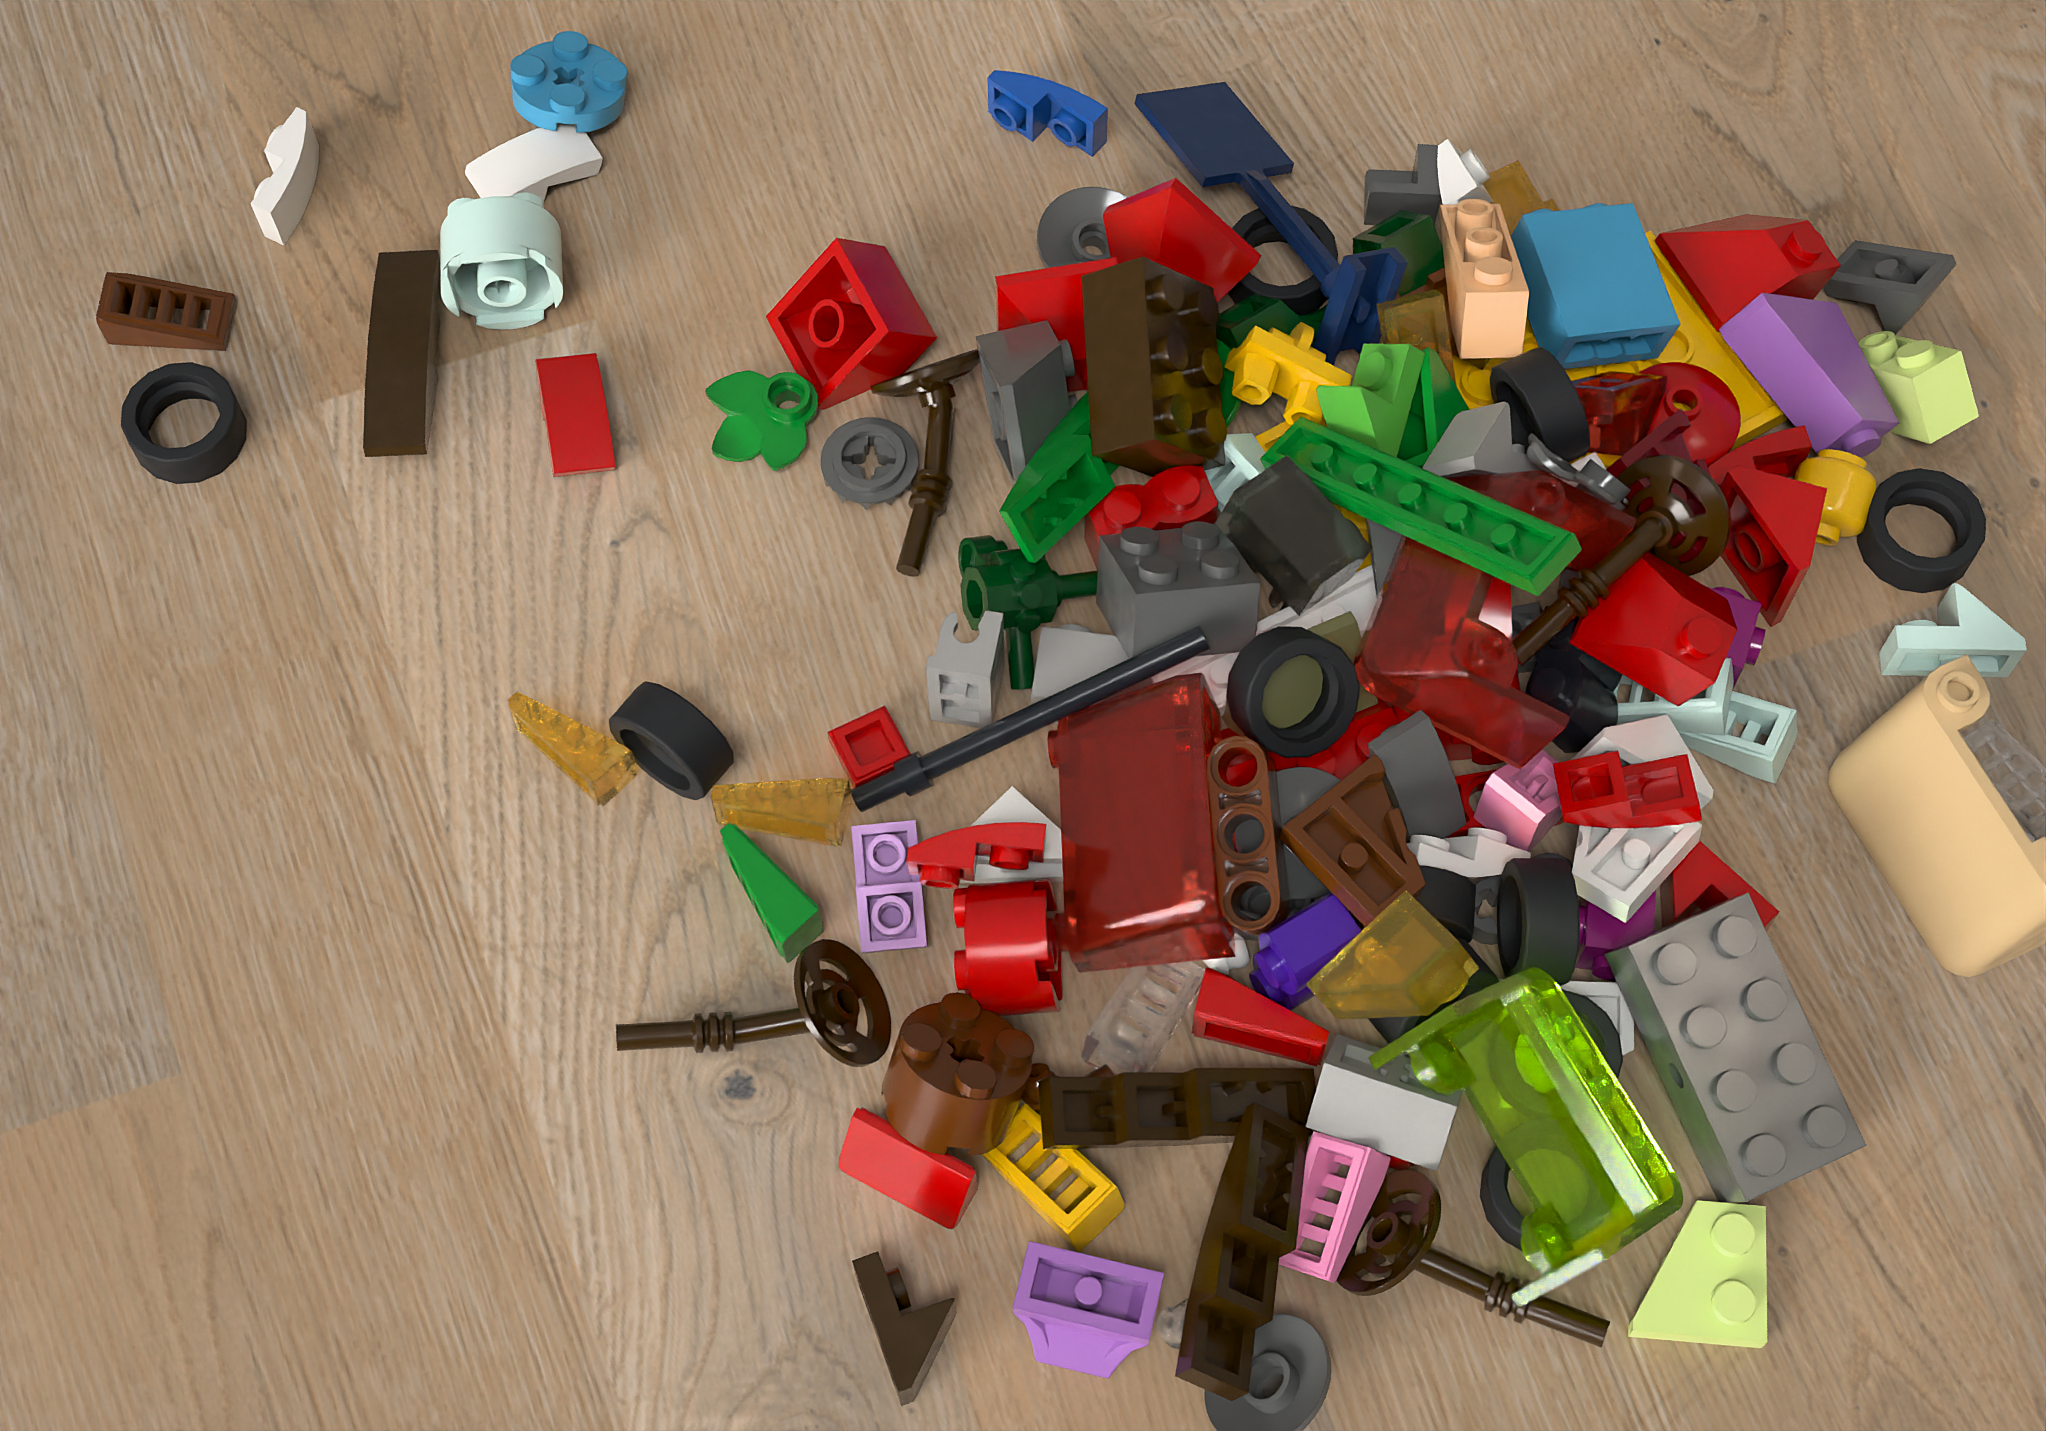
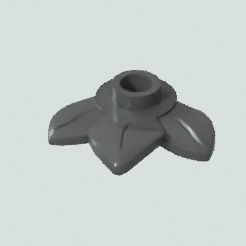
M1533 433L1529 435L1528 442L1530 446L1527 450L1529 460L1558 478L1577 482L1578 485L1571 494L1602 517L1610 507L1620 515L1626 508L1621 502L1631 490L1604 468L1590 459L1579 471L1546 448Z

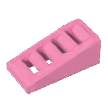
M1313 1131L1306 1152L1296 1249L1280 1257L1279 1265L1335 1283L1382 1186L1391 1157L1372 1148ZM1341 1164L1350 1166L1346 1179L1335 1176ZM1329 1188L1342 1192L1338 1205L1324 1201ZM1317 1213L1334 1218L1330 1231L1312 1225ZM1305 1238L1325 1244L1321 1257L1299 1250Z

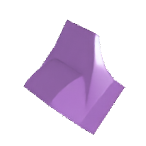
M1029 1241L1013 1304V1313L1026 1326L1036 1361L1109 1378L1117 1366L1133 1350L1149 1345L1164 1273Z

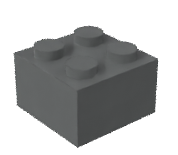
M1197 521L1187 523L1182 528L1152 530L1145 527H1131L1123 530L1121 534L1100 535L1096 603L1129 659L1198 626L1203 630L1211 650L1198 656L1240 652L1256 637L1261 582L1221 525Z

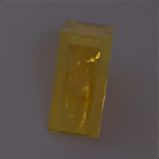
M1405 890L1305 985L1337 1020L1429 1016L1442 1003L1455 999L1464 990L1468 979L1479 967L1460 942Z

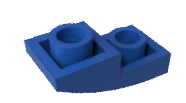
M994 70L987 77L988 112L1004 129L1009 131L1016 130L1033 142L1048 127L1062 143L1068 146H1076L1091 157L1106 144L1108 108L1094 99L1062 84L1033 75Z

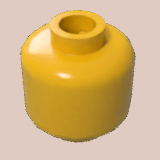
M1832 449L1820 450L1817 457L1802 461L1796 469L1794 480L1827 488L1816 544L1835 546L1838 544L1839 538L1853 537L1864 530L1869 507L1876 491V479L1866 470L1867 462L1854 454Z

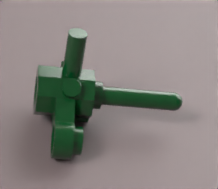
M991 535L964 538L959 545L958 563L962 576L960 587L965 617L971 629L978 631V625L985 611L1003 613L1011 689H1030L1033 686L1035 673L1031 631L1038 628L1041 623L1052 622L1055 611L1060 606L1062 600L1096 596L1098 570L1058 575L1055 570H1051L1045 554L1036 563H1032L1026 560L1020 548L1008 550L1003 540H995Z

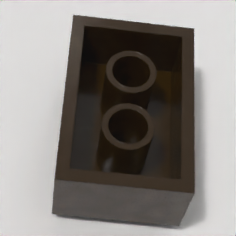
M1145 257L1136 258L1082 275L1092 456L1151 477L1178 466H1202L1204 470L1224 466V442L1227 437V426L1221 407L1220 382L1223 377V367L1217 349L1216 323L1219 317V309L1214 297L1213 288Z

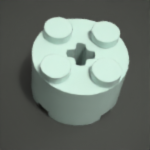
M522 192L512 197L460 198L450 203L448 206V216L445 218L440 230L441 297L446 307L458 317H460V310L476 316V325L501 330L533 325L544 319V310L553 303L555 308H557L563 297L561 230L556 219L544 209V202L539 196Z

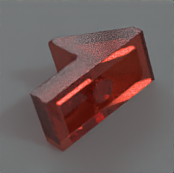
M1608 371L1572 381L1584 407L1589 425L1590 446L1587 452L1623 456L1643 440L1648 434L1666 390L1667 376Z

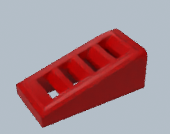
M1205 968L1194 1011L1191 1033L1195 1037L1316 1067L1321 1065L1329 1031L1216 970Z

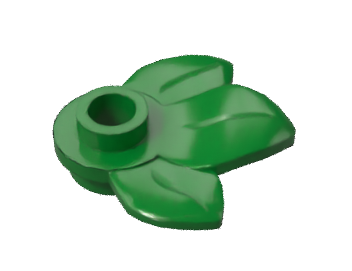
M748 370L723 377L706 388L705 393L708 399L728 415L722 422L713 440V455L727 461L742 462L752 460L762 454L766 464L773 471H778L792 464L803 453L807 445L805 426L814 419L818 411L817 392L808 380L792 372H782L767 378L757 372ZM785 401L798 403L797 406L790 409L778 408Z

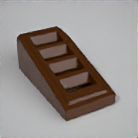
M107 272L96 314V322L107 343L111 345L226 351L236 298L233 293L135 274ZM150 307H158L155 320L148 319ZM176 308L184 309L181 325L173 323ZM200 310H210L206 330L197 328Z

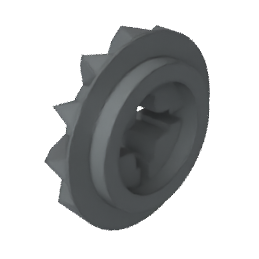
M865 417L843 424L828 437L821 452L820 463L826 487H830L836 492L842 503L850 500L860 503L866 510L871 504L884 501L892 505L897 495L904 490L911 491L916 471L919 470L918 452L911 436L898 424L882 418ZM874 446L878 463L884 466L876 467L871 480H865L861 466L854 464L864 463L866 455H869V447Z

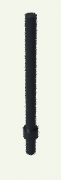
M1198 626L923 756L919 751L905 756L894 762L893 770L852 788L851 795L859 811L864 812L904 792L909 797L934 786L933 779L1211 650L1207 638L1201 627Z

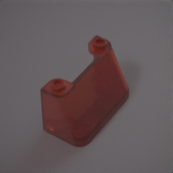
M1202 672L1176 675L1088 706L1058 720L1057 730L1048 731L1047 743L1050 763L1053 769L1059 768L1064 912L1056 913L1054 918L1055 939L1059 952L1069 951L1070 958L1079 973L1236 957L1234 926L1229 922H1223L1222 918L1224 916L1219 904L1207 779L1208 756L1216 743L1222 740L1221 714Z

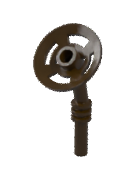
M978 349L926 365L870 386L872 394L889 397L918 396L921 407L928 406L929 408L924 469L917 472L916 482L912 488L913 494L910 496L908 504L913 510L896 566L898 572L907 576L914 577L920 574L936 516L942 515L945 509L944 503L948 499V491L952 484V480L948 476L953 418L951 398L956 396L953 383L968 374L980 363Z
M1671 455L1644 457L1627 467L1617 478L1626 487L1630 488L1634 482L1649 476L1651 485L1637 492L1630 500L1629 505L1622 501L1621 504L1626 508L1620 515L1610 507L1608 508L1609 520L1615 537L1617 538L1620 535L1624 539L1591 569L1582 567L1578 571L1580 579L1572 576L1568 580L1569 589L1561 586L1557 590L1559 598L1505 646L1510 656L1523 666L1576 617L1581 619L1587 617V607L1591 609L1598 607V597L1604 600L1609 597L1610 592L1608 588L1651 549L1655 551V557L1688 576L1700 573L1711 566L1725 550L1731 531V517L1726 498L1713 478L1696 464ZM1675 480L1685 484L1698 496L1706 510L1705 513L1693 515L1687 503L1681 497L1671 492ZM1653 497L1654 504L1644 513L1639 512L1638 509L1642 501ZM1626 528H1633L1634 530L1628 534ZM1680 532L1687 533L1682 544L1672 547L1670 541ZM1699 536L1708 537L1699 555L1691 560L1680 562L1678 556L1688 552L1696 544Z
M822 939L805 947L797 958L794 968V990L798 1008L734 1018L732 1012L728 1011L724 1012L722 1019H719L716 1012H710L707 1019H704L701 1013H694L693 1019L686 1021L616 1024L617 1051L694 1047L696 1053H703L705 1046H709L711 1052H718L720 1045H723L726 1052L734 1050L735 1044L811 1032L820 1046L836 1060L849 1066L864 1067L878 1061L885 1054L891 1037V1018L882 987L867 963L845 944L831 939ZM819 961L827 962L834 965L839 970H841L847 976V978H843L840 974L833 970L820 969ZM805 981H806V983H807V985H808L806 995H805ZM823 983H826L831 987L824 990ZM860 998L867 1016V1037L856 1030L860 1012L858 999ZM837 1046H847L851 1051L843 1050Z
M1399 1170L1386 1174L1382 1186L1336 1280L1341 1287L1358 1296L1376 1295L1394 1287L1413 1270H1416L1484 1302V1310L1492 1312L1497 1307L1501 1317L1507 1318L1510 1313H1513L1514 1322L1519 1324L1528 1319L1602 1348L1611 1321L1535 1292L1534 1284L1528 1282L1524 1287H1520V1279L1512 1277L1507 1282L1503 1272L1498 1271L1494 1276H1491L1430 1247L1436 1236L1441 1218V1197L1436 1185L1424 1174L1415 1170ZM1404 1194L1422 1195L1418 1205L1407 1200L1395 1203L1392 1200ZM1413 1215L1409 1224L1400 1217ZM1371 1217H1374L1375 1220L1367 1232L1366 1253L1355 1256L1359 1237ZM1386 1260L1392 1263L1387 1266H1379ZM1368 1273H1371L1375 1277L1384 1279L1377 1281H1365L1361 1278L1367 1275Z

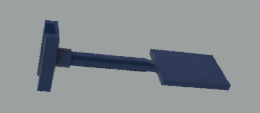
M1226 82L1137 94L1134 103L1198 183L1202 187L1232 182L1238 183L1321 282V291L1329 301L1313 348L1326 354L1325 362L1334 366L1339 351L1355 349L1360 355L1363 344H1379L1408 263L1395 247L1345 255L1340 265L1267 178L1292 173L1294 162Z

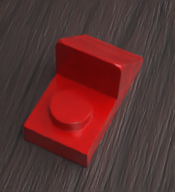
M1700 840L1660 884L1662 928L1690 916L1698 907L1703 910L1719 902L1749 893L1766 932L1780 911Z

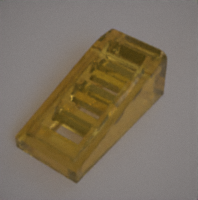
M518 691L507 699L516 729L597 805L605 806L636 777L638 770L632 751L626 746Z
M816 778L713 785L710 796L716 822L719 825L725 826L730 822L732 825L735 823L740 829L834 847L842 845L852 804L850 781L846 778Z

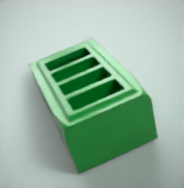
M729 822L720 830L727 859L777 951L789 963L824 932L820 908L735 823L732 825Z

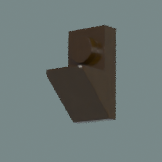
M877 1251L852 1260L898 1399L901 1406L915 1401L957 1313L955 1298H950L901 1316V1310L911 1307L898 1267L885 1271Z

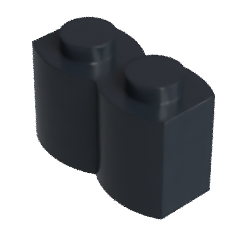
M1579 617L1572 620L1535 654L1538 664L1529 677L1525 691V711L1528 720L1564 753L1580 752L1605 727L1615 726L1618 722V703L1614 690L1618 686L1623 674L1569 643Z

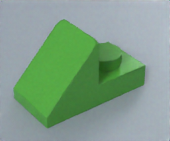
M1363 344L1352 386H1317V397L1327 428L1397 457L1425 352L1410 344Z

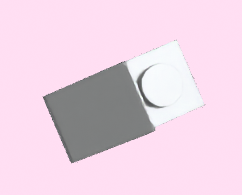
M1506 402L1458 413L1422 467V469L1469 489L1497 494L1552 484V474L1530 461L1527 454H1525L1523 445L1512 444L1510 406Z

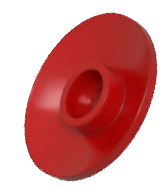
M1660 363L1640 371L1625 385L1618 401L1616 419L1619 432L1629 449L1633 448L1680 410L1673 403H1682L1692 409L1683 411L1687 415L1691 426L1682 433V436L1693 462L1696 459H1705L1709 467L1722 456L1729 453L1734 446L1741 426L1739 405L1730 388L1710 371L1688 363Z

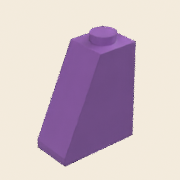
M1761 293L1719 328L1723 339L1795 427L1805 425L1812 448L1817 454L1820 450L1832 449L1848 452L1861 458L1876 450L1881 444L1880 438L1899 424L1892 407L1837 303Z

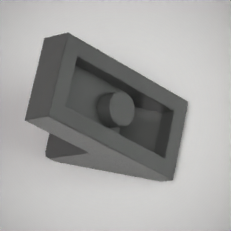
M1855 240L1837 259L1841 267L1827 282L1824 289L1827 296L1875 304L1885 331H1891L1896 335L1925 304L1957 264L1954 256L1950 254Z

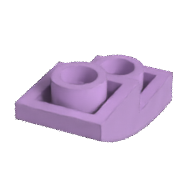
M916 820L851 826L861 953L927 948L922 884L919 883L920 875L909 874L906 862L908 848L918 844Z

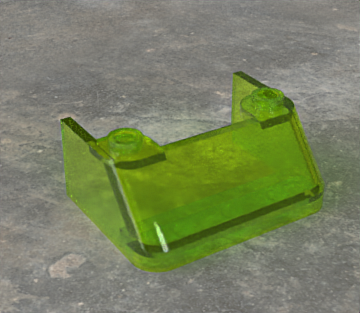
M1530 967L1449 1005L1368 1057L1373 1068L1376 1070L1408 1054L1411 1058V1067L1414 1074L1427 1088L1434 1089L1444 1095H1452L1463 1089L1536 1209L1522 1221L1521 1248L1527 1261L1541 1273V1276L1511 1295L1518 1308L1608 1259L1682 1207L1683 1192L1676 1173L1560 986L1549 974L1539 968Z

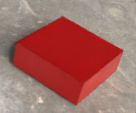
M885 706L828 731L829 742L853 788L893 770L895 761L911 754Z

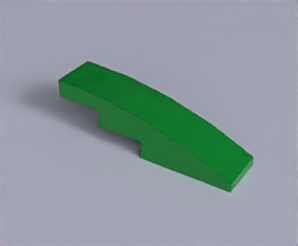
M1088 391L1044 440L1019 475L999 510L1028 562L1036 563L1116 486L1110 475L1120 465L1092 456Z

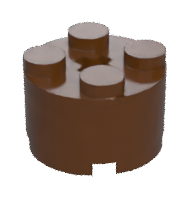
M949 993L942 998L941 1002L929 1004L915 1010L905 1019L900 1028L882 1083L881 1096L884 1094L887 1103L884 1113L889 1124L907 1141L931 1153L946 1155L948 1147L970 1148L967 1156H975L995 1149L1004 1141L1012 1125L1031 1073L1034 1043L1026 1033L1015 1029L1000 1016L986 1009H981L977 1000L964 993Z

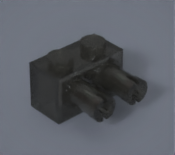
M1286 455L1237 488L1215 524L1235 545L1254 574L1260 573L1273 587L1268 598L1271 607L1274 609L1282 601L1283 606L1279 611L1290 606L1300 616L1351 580L1373 547L1363 538L1358 527L1352 521L1345 518L1312 482L1313 479Z

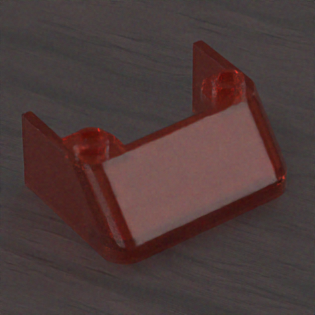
M1534 470L1446 478L1574 533L1582 550L1567 566L1577 571L1582 567L1591 569L1634 529L1637 520L1543 471ZM1402 535L1354 658L1359 682L1374 696L1412 715L1422 710L1429 716L1433 726L1518 769L1523 768L1567 727L1570 716L1511 687L1518 663L1516 650L1510 639L1503 632L1478 619L1494 576Z

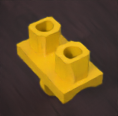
M1302 322L1296 325L1290 335L1273 327L1267 332L1255 326L1238 348H1233L1229 352L1224 366L1235 372L1232 387L1233 396L1251 405H1262L1271 396L1272 392L1288 399L1283 417L1286 419V423L1293 425L1300 417L1315 423L1322 421L1324 416L1317 397V386H1349L1352 375L1325 362L1326 354L1310 347L1313 341L1314 328Z

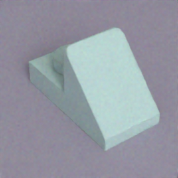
M1952 583L1938 606L1939 626L1929 620H1914L1902 625H1895L1879 655L1882 675L1928 676L1938 667L1967 654L1982 677H2008L2027 649L2023 636L1958 583Z

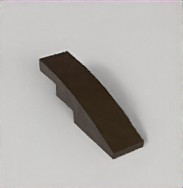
M438 250L379 252L367 346L363 433L365 457L427 454L438 385V374L435 364L440 328L436 305L441 277Z
M1194 1068L1183 1073L1122 1072L1112 1077H1048L1038 1081L1043 1149L1127 1148L1233 1143L1246 1107L1254 1102L1306 1127L1316 1092L1314 1068ZM1309 1128L1308 1138H1311L1313 1131L1320 1132Z
M1255 1102L1247 1106L1223 1169L1202 1238L1187 1302L1175 1377L1230 1401L1249 1393L1255 1331L1257 1328L1273 1320L1279 1258L1296 1249L1309 1128Z

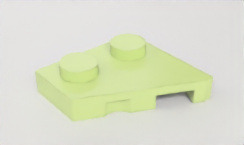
M1697 1200L1689 1211L1671 1249L1654 1276L1653 1282L1642 1303L1628 1325V1337L1762 1348L1767 1343L1766 1206Z

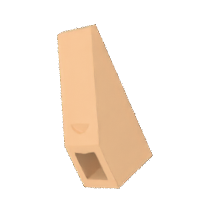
M1466 199L1458 204L1440 205L1439 217L1450 322L1460 359L1514 358L1522 354L1529 290L1500 203L1491 204L1481 199Z

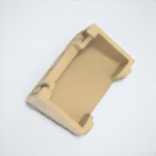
M1967 654L1931 672L1841 751L1828 772V786L1833 798L1934 958L1945 970L1957 976L1972 977L1983 974L2046 944V836L2034 842L2030 841L1960 734V732L1971 728L1979 722L1990 705L1988 687Z

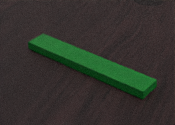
M1300 417L1260 458L1268 474L1538 597L1582 550L1574 533L1304 417Z

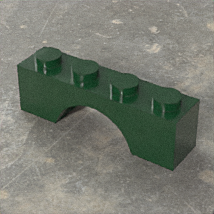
M1401 210L1353 237V254L1395 247L1407 260L1408 263L1397 291L1401 297L1425 285L1428 275L1445 267L1443 247L1431 215ZM1253 294L1219 313L1216 323L1217 339L1232 350L1233 348H1238L1255 326L1267 332L1273 327L1290 335L1296 325L1302 322L1314 328L1313 341L1310 346L1313 348L1327 305L1314 312L1297 315L1282 300ZM1388 320L1386 322L1385 328L1389 325Z

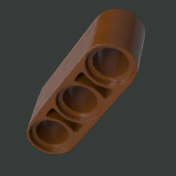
M1232 736L1221 740L1215 745L1207 761V779L1219 904L1223 916L1231 925L1250 935L1260 936L1261 933L1286 919L1289 913L1284 843L1279 839L1282 823L1277 773L1272 758L1256 742L1247 737ZM1243 754L1255 756L1258 767L1254 779L1241 787L1230 786L1226 777L1227 767L1235 757ZM1248 820L1260 821L1264 829V839L1260 847L1254 852L1247 854L1238 853L1233 845V834L1236 828L1242 822ZM1254 886H1265L1271 897V904L1267 914L1256 921H1245L1239 910V902L1243 893Z

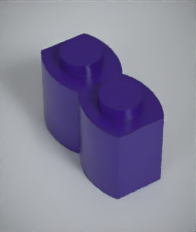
M1329 892L1260 934V951L1253 955L1254 971L1249 973L1251 984L1257 993L1291 1011L1356 970L1355 957L1361 954L1365 947L1363 932L1345 906L1332 892Z

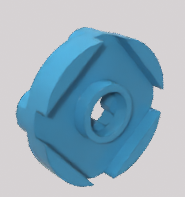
M563 31L555 35L553 41L535 45L512 59L510 64V84L513 105L524 119L543 129L557 131L558 122L576 124V133L594 131L609 125L622 113L625 105L628 71L626 66L613 54L599 46L589 44L583 34L574 31Z

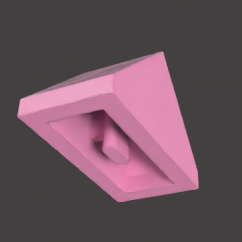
M1536 746L1493 772L1485 783L1473 818L1485 826V828L1507 835V845L1530 852L1563 816L1553 769V763H1558V761L1542 748Z

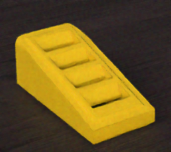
M1026 1103L1016 1112L1004 1141L995 1149L981 1155L1077 1252L1082 1251L1125 1208V1203L1118 1187L1077 1149H1043L1041 1116ZM1035 1134L1040 1140L1013 1164L1008 1158L1028 1138ZM1054 1153L1058 1158L1032 1182L1028 1177ZM1072 1173L1078 1177L1054 1201L1048 1197Z

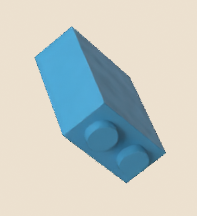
M1595 203L1580 209L1560 211L1539 209L1522 215L1511 235V239L1529 290L1527 316L1538 346L1553 354L1564 369L1658 358L1680 326V322L1634 204L1608 206L1604 203Z

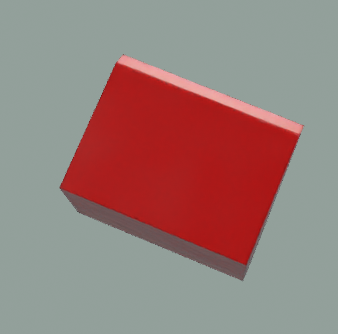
M1737 465L1727 471L1720 487L1729 507L1733 528L1730 531V537L1725 550L1721 554V558L1750 599L1761 603L1759 612L1769 626L1772 627L1782 621L1810 567L1827 488Z

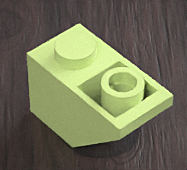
M1891 331L1876 332L1862 338L1858 342L1899 421V424L1890 430L1892 433L1931 444L1979 417L1963 355L1960 350L1935 345L1929 340L1918 341L1898 336Z

